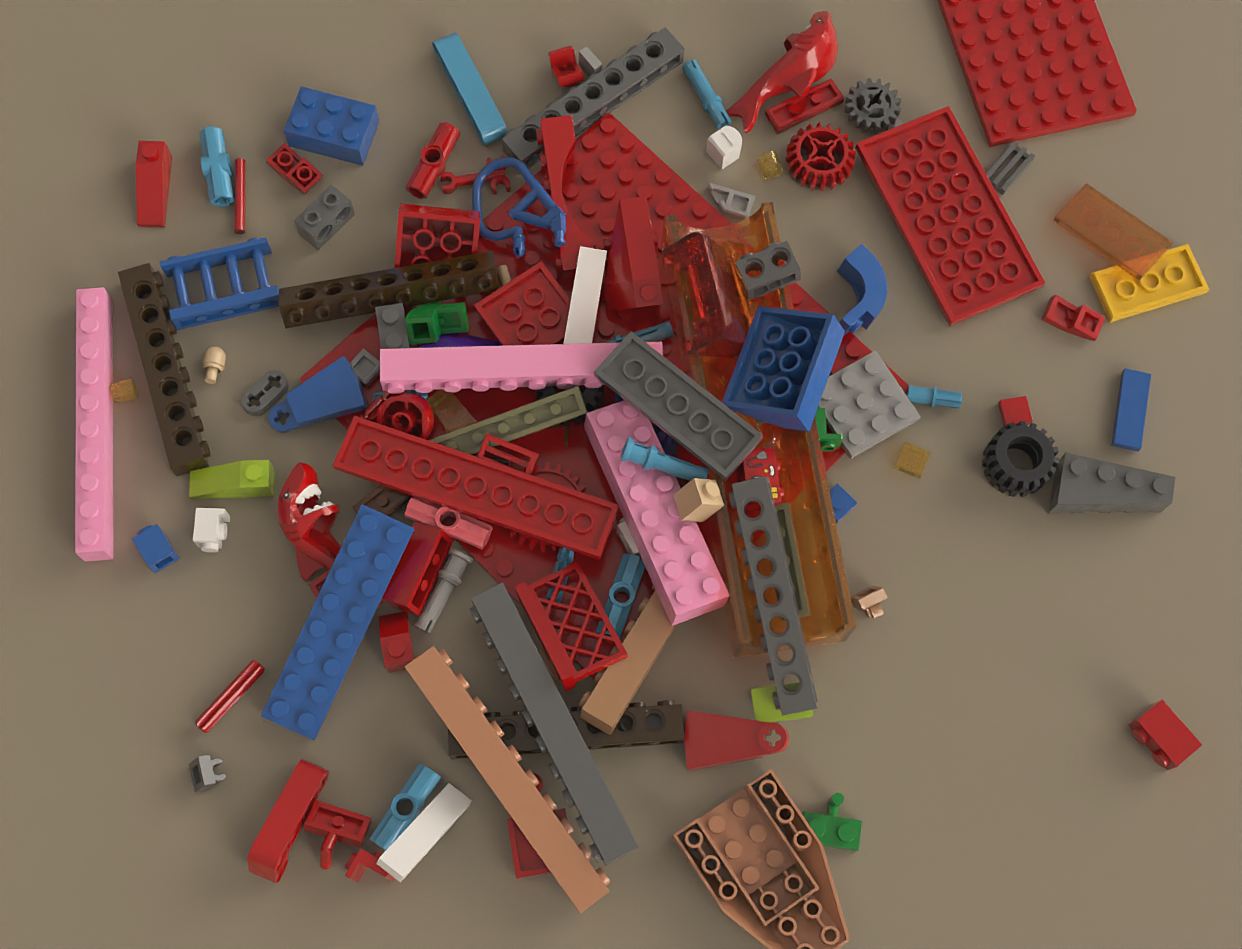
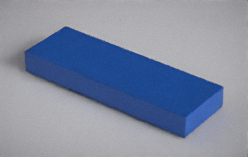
M1126 368L1122 371L1111 446L1137 452L1141 449L1151 374Z

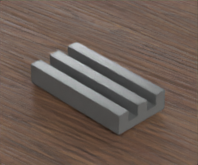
M1016 141L1009 146L986 173L994 189L1002 195L1035 157L1032 153L1030 155L1026 153V148H1019V143ZM1014 152L1016 154L1014 158L1007 164V166L994 180L991 179L995 172ZM1019 159L1025 160L1006 183L1001 186L999 184L1000 181Z

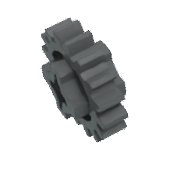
M871 78L867 79L866 84L858 81L856 87L852 86L850 88L849 94H847L845 99L846 106L844 112L850 113L848 121L855 120V128H859L862 125L866 133L869 131V128H873L875 133H878L880 127L885 131L888 130L890 124H895L897 116H899L901 111L899 107L901 98H896L897 89L890 91V83L888 82L883 86L879 78L876 83H872Z

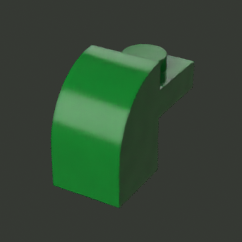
M438 301L423 304L412 309L405 318L410 345L435 343L441 334L468 332L469 330L465 302L441 305V302Z

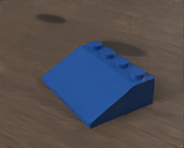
M758 306L722 403L732 411L779 427L809 432L845 333L834 314Z

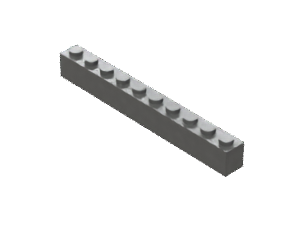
M503 582L472 597L473 607L469 608L476 624L482 622L486 630L482 635L488 648L492 649L495 647L499 658L495 659L502 675L508 673L512 684L508 685L515 701L521 699L526 709L521 713L528 727L535 726L539 734L535 741L542 754L548 752L552 763L548 764L555 780H562L566 788L562 791V794L569 808L575 805L580 815L575 818L583 835L589 833L594 843L589 847L597 862L602 860L604 865L607 866L637 850L638 845Z

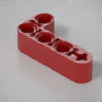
M304 759L298 762L249 851L247 861L250 873L276 884L281 880L288 865V853L302 829L315 800L318 799L326 784L329 770Z

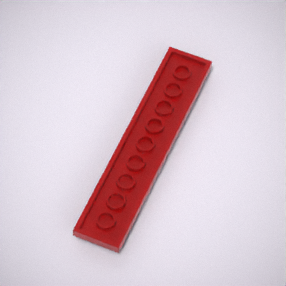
M355 415L332 465L335 470L598 560L602 556L619 510L618 504Z

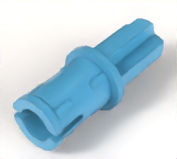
M908 386L907 397L911 402L929 404L931 408H934V405L960 408L962 404V393L938 390L936 386L933 389Z

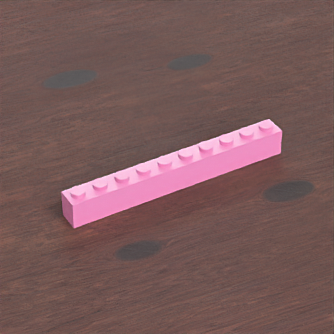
M104 287L76 289L75 553L85 562L114 559L113 300Z
M646 342L663 356L662 342ZM620 343L380 349V382L383 391L393 394L403 393L404 390L428 393L433 389L457 392L466 388H472L475 391H486L489 388H501L502 390L510 391L517 389V387H529L533 390L544 389L545 386L569 389L575 385L598 388L605 384L594 376V371Z

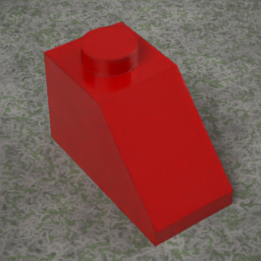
M399 612L379 616L380 641L385 667L389 673L405 670L404 666L416 659L407 612Z

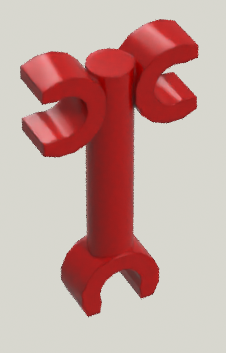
M487 157V164L491 162L490 157ZM506 167L493 171L484 181H491V191L494 195L497 194L496 187L499 184L506 186L507 193L511 190L510 180L505 175ZM451 172L441 173V182H451L449 185L442 186L443 194H451L459 186L474 184L478 173L455 176Z

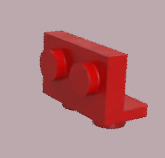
M360 849L358 854L353 852L345 865V869L348 870L345 876L357 883L367 867L392 882L394 880L393 876L376 864L382 856V853L377 850L374 855L363 849Z

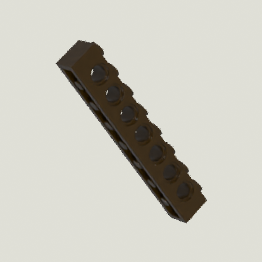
M493 251L280 288L279 309L285 329L376 313L375 307L403 303L404 308L496 291L499 289V281Z
M150 263L119 271L121 287L170 468L176 476L190 473L193 470L209 467L207 457L211 456L207 441H202L200 432L204 431L200 416H195L193 408L197 407L193 391H188L186 383L191 381L186 366H181L180 359L184 358L180 343H175L173 335L177 334V330L171 318L168 319L166 312L171 310L166 294L162 295L160 287L164 286L162 276L159 271H154ZM145 293H151L149 297L141 299ZM158 316L154 322L147 323L151 317ZM164 340L161 346L154 347L157 341ZM171 364L168 370L160 371L164 365ZM178 388L174 395L167 396L169 390ZM178 413H185L181 420H173ZM184 438H192L188 445L180 446Z
M674 700L658 701L657 706H646L645 702L629 703V708H626L622 718L629 719L632 723V728L627 732H622L615 727L611 735L603 731L598 734L590 733L587 729L588 722L580 718L582 707H571V712H569L588 750L680 744L685 739L682 704H675ZM524 710L513 711V716H501L500 712L483 714L489 723L495 720L501 729L505 726H511L516 730V734L512 739L504 740L501 738L506 747L512 744L519 755L541 753L535 738L528 733L530 728L521 713ZM651 715L657 716L661 720L660 728L656 730L649 729L645 724V719ZM448 729L450 758H469Z

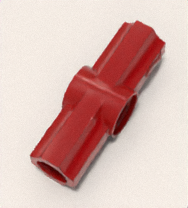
M448 122L439 123L429 144L422 148L421 158L405 186L406 191L411 193L412 196L418 199H427L437 178L441 173L445 172V163L461 135L460 130L453 124ZM431 159H438L436 162H428Z

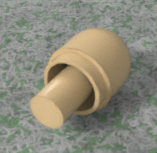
M210 347L204 353L202 367L203 371L206 372V383L215 384L217 375L221 374L224 370L226 354L220 347Z

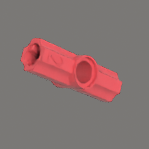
M414 496L410 498L404 514L408 519L441 528L450 537L482 550L487 544L492 531V526ZM446 517L456 519L455 523L451 526L441 524L442 520Z

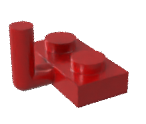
M315 800L304 823V831L325 837L320 850V867L327 870L332 866V853L336 841L361 848L371 825V817Z

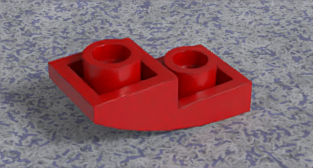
M285 142L266 159V163L276 173L303 194H306L323 178V175L307 159H302Z

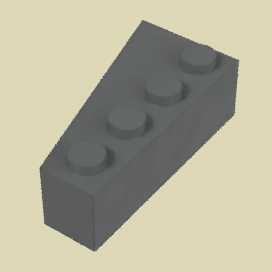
M1065 452L1056 466L1048 514H1058L1059 512L1111 513L1112 511H1125V513L1162 512L1172 503L1176 477Z

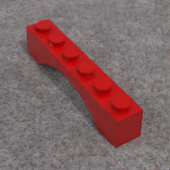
M572 115L540 119V129H536L537 144L543 145L544 151L543 154H539L541 170H547L548 177L543 179L544 189L548 195L550 194L554 203L563 209L567 215L565 217V245L558 247L559 254H555L557 271L562 270L563 279L575 277L580 246L592 248L591 240L581 232L572 220L562 194L563 174L569 159L575 151L576 144ZM551 229L552 243L554 245L555 236Z

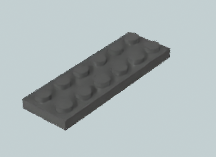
M632 331L594 371L595 377L725 481L763 439V435Z

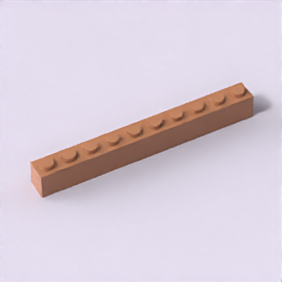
M433 645L404 667L581 914L610 892L606 885L611 881L601 867L595 871L589 862L593 858L583 842L577 846L571 837L575 833L571 825L565 818L561 821L557 818L553 811L558 807L548 793L543 796L539 793L535 786L540 782L530 768L524 772L518 763L522 757L512 744L506 747L501 740V737L505 734L495 720L491 723L488 722L483 715L487 711L486 707L478 696L474 699L470 697L466 691L470 685L460 672L457 675L452 672L449 665L453 661L445 650L437 651Z

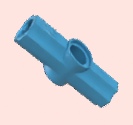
M214 126L204 127L199 132L203 154L200 160L203 175L207 181L209 200L211 205L218 207L229 206L231 202H234L230 179L233 173L229 155L226 153L222 128Z
M623 554L604 608L619 639L624 630L630 609L633 606L634 598L645 569L642 558L634 554ZM618 592H624L629 596V600L625 603H619L614 599V595ZM602 621L599 622L596 630L597 634L602 632L604 626Z
M419 763L399 795L392 800L391 807L369 839L387 850L419 816L420 809L440 781L441 776ZM411 801L413 803L412 812L406 816L399 815L398 807L400 803Z

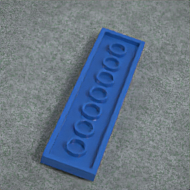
M363 504L361 505L261 717L312 740L316 739L415 528Z

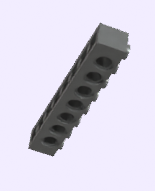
M666 27L659 32H653L646 41L638 46H632L624 56L609 62L605 69L599 73L591 74L586 82L578 87H572L564 97L558 101L550 102L542 112L528 117L520 127L509 130L502 138L503 152L507 157L520 160L529 169L540 161L539 154L544 153L543 145L537 144L536 129H540V119L572 115L575 136H577L598 121L603 115L612 112L683 63L685 48ZM593 96L597 99H589L588 97ZM570 110L577 111L576 113H568ZM529 138H534V139H536V140L533 141V142H528V141H526V140L529 139Z
M765 476L732 484L733 491L729 492V498L732 508H737L739 519L735 520L738 537L743 536L746 547L741 549L744 565H749L752 576L747 577L750 593H756L758 605L754 606V613L757 623L762 622L764 634H760L763 651H768L771 663H766L769 680H775L777 692H773L776 710L781 709L782 716L817 709L819 707L770 480ZM752 502H758L761 506V513L756 518H750L747 515V507ZM759 530L765 531L768 537L766 544L762 547H757L753 542V535ZM763 559H770L774 564V570L770 575L765 576L759 570V564ZM771 587L778 589L780 592V600L776 604L768 603L765 598L766 591ZM776 616L783 617L787 623V627L782 633H777L772 629L771 622ZM782 645L789 646L793 651V657L789 662H784L778 657V649ZM793 674L799 679L797 690L791 691L785 687L784 678L786 675Z

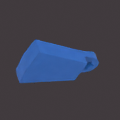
M342 356L285 395L287 399L271 409L268 420L271 427L278 432L288 433L295 429L363 411L368 407V403L359 378L349 360ZM282 412L290 415L286 419L287 423L285 425L277 422L281 418L280 413Z

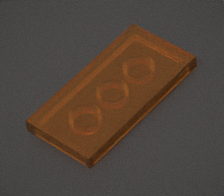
M1087 183L1059 211L1053 220L1139 281L1173 243Z

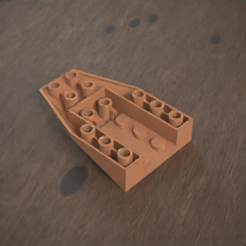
M772 769L746 785L744 789L699 819H695L672 835L671 839L721 911L767 949H839L851 940L823 844Z

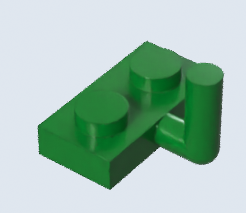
M835 793L828 799L826 815L802 812V815L823 846L859 851L862 821L838 817L839 805L844 801V796L841 793Z

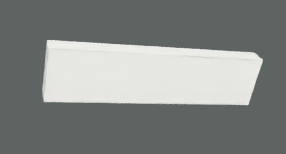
M580 246L564 344L592 343L607 255L605 250Z
M448 783L382 854L376 864L401 883L470 806L472 800Z

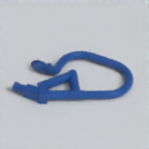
M511 157L500 158L487 164L478 173L472 188L473 211H480L479 234L483 238L491 241H500L512 237L513 253L516 257H523L525 253V236L523 235L522 227L515 226L494 232L488 230L482 220L481 189L484 181L497 169L513 167L521 174L530 186L531 191L509 210L508 214L514 220L547 230L552 229L555 236L554 245L557 247L565 245L566 213L554 203L523 162ZM539 199L548 212L542 217L524 211Z

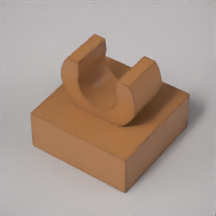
M872 586L849 597L853 607L865 610L868 617L872 616L875 619L884 614L879 602L887 599V596L882 587Z

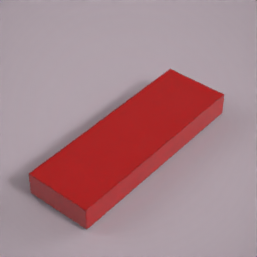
M831 78L810 88L802 98L795 95L766 109L765 116L778 135L842 104L845 98Z

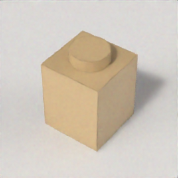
M694 478L673 495L681 521L704 522L724 506L716 480Z

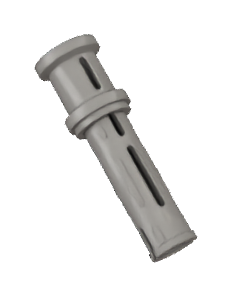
M452 548L449 551L450 557L443 570L438 571L437 577L439 580L414 625L428 634H431L454 587H458L461 584L462 580L460 578L465 568L473 561L466 554Z

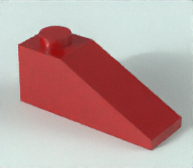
M138 141L136 156L138 227L165 228L172 155L165 141Z

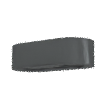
M277 370L269 371L262 376L242 396L241 401L246 412L251 416H261L268 411L288 391L289 384L287 378L282 372ZM272 380L279 381L281 386L279 388L272 387L270 382ZM253 398L255 400L259 399L261 404L258 407L255 405L251 406L250 400Z

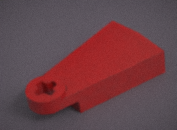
M687 710L684 742L688 770L694 771L763 758L766 755L781 753L789 744L788 731L780 724ZM772 730H775V733L781 736V739L775 742V746H772L771 742L766 741V737L772 734Z

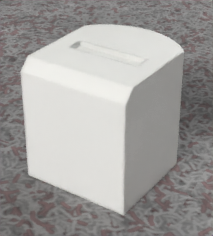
M724 126L708 138L706 152L721 170L739 159L742 137L735 128Z

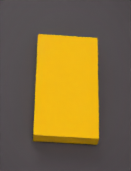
M1188 244L1095 271L1089 276L1110 323L1199 296L1209 291L1208 285Z

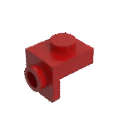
M572 46L548 53L552 75L559 87H572L577 82L584 81L583 71L576 62Z

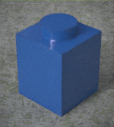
M158 524L142 528L137 533V536L132 538L146 564L154 573L180 559Z

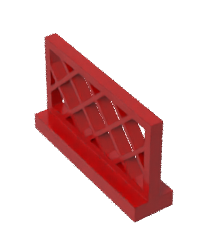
M578 562L529 585H526L524 581L514 586L518 599L565 692L575 688L576 682L628 657L624 646ZM577 573L579 582L576 588L562 585L565 577ZM544 587L554 589L550 601L539 598L536 591ZM560 591L573 594L569 606L555 602ZM578 596L591 599L592 602L588 611L574 607ZM553 608L566 611L562 624L550 621L549 616ZM572 613L586 617L581 629L567 625ZM591 619L603 622L604 626L601 634L586 631ZM565 631L579 635L574 647L562 644L561 639ZM584 636L598 640L594 652L579 649ZM603 642L615 645L618 650L617 653L611 656L599 654ZM577 654L591 658L588 667L576 671L573 663Z

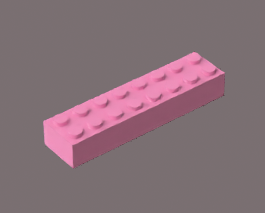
M625 400L586 413L584 429L671 625L679 624L724 607L730 595L696 521H681L673 496L681 489L676 477L653 468L645 470L642 465L628 460L625 462L620 461L621 452L628 437L633 438L634 442L648 447L650 445L656 446L659 452L665 454L650 420Z

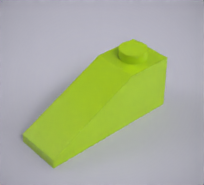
M269 460L236 461L190 471V499L274 496L275 469Z

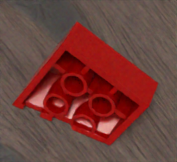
M400 203L394 268L476 254L480 228V211Z

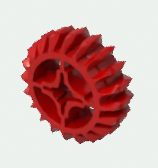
M820 122L816 125V128L809 123L806 126V130L800 128L797 131V135L791 137L790 143L786 148L785 161L788 163V172H793V180L801 179V187L808 183L810 184L811 191L815 186H819L821 192L825 190L826 186L833 190L836 184L841 186L844 180L850 177L855 166L856 151L853 150V142H848V134L840 135V127L834 131L831 129L830 123L826 128L822 127ZM802 149L807 151L808 159L805 162L800 153ZM834 153H837L841 163L839 165L835 163Z

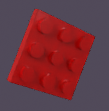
M540 261L474 304V307L502 346L551 345L564 342L571 300L543 262Z

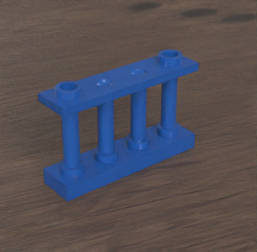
M255 237L247 242L186 256H171L167 260L160 261V266L166 277L173 276L179 306L169 311L171 320L177 330L279 307V289L277 285L271 286L269 284L263 257L264 255L272 254L266 237ZM253 258L259 288L254 291L244 292L237 261ZM226 264L232 294L227 297L217 298L210 268ZM200 270L206 300L192 305L189 302L184 274Z

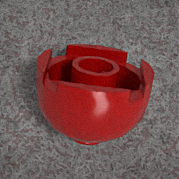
M412 392L395 394L386 399L379 407L376 418L378 424L423 439H427L430 435L435 421L433 409L429 402L422 396Z

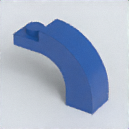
M861 244L844 259L837 270L853 287L857 296V305L839 322L845 331L843 336L849 331L854 334L861 326L867 330L882 310L887 297V280L883 268L877 258Z

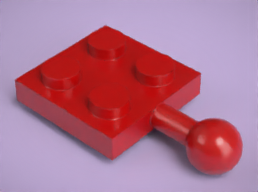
M533 773L540 782L535 786L540 793L543 788V780L538 774ZM565 808L553 811L560 821L563 818L567 820ZM507 818L516 879L551 873L513 818Z

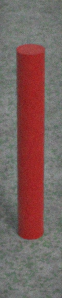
M242 158L235 159L234 232L236 234L245 233V160Z

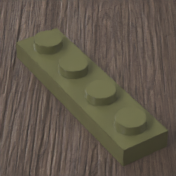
M789 503L775 505L799 617L810 616L811 612L791 506ZM770 560L771 569H772V572H773V570H774V564H773V562ZM775 588L778 602L780 600V592Z

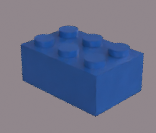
M301 86L286 123L284 133L290 147L363 166L378 127L379 118L375 105Z

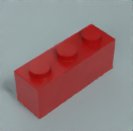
M414 521L412 525L415 528L381 600L394 609L420 616L436 581L438 571L441 570L454 539L441 528Z

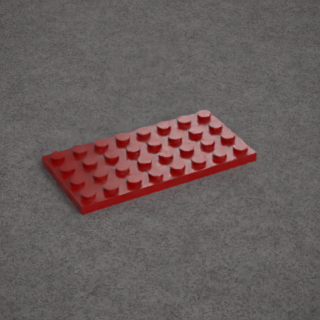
M949 106L856 143L855 149L949 327L1042 288L1046 284Z

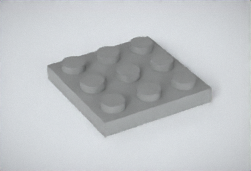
M876 350L829 376L818 408H825L826 424L832 433L843 434L841 446L850 459L917 422L921 417Z

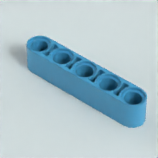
M457 32L433 41L432 45L435 54L483 146L502 139L508 132L506 125Z

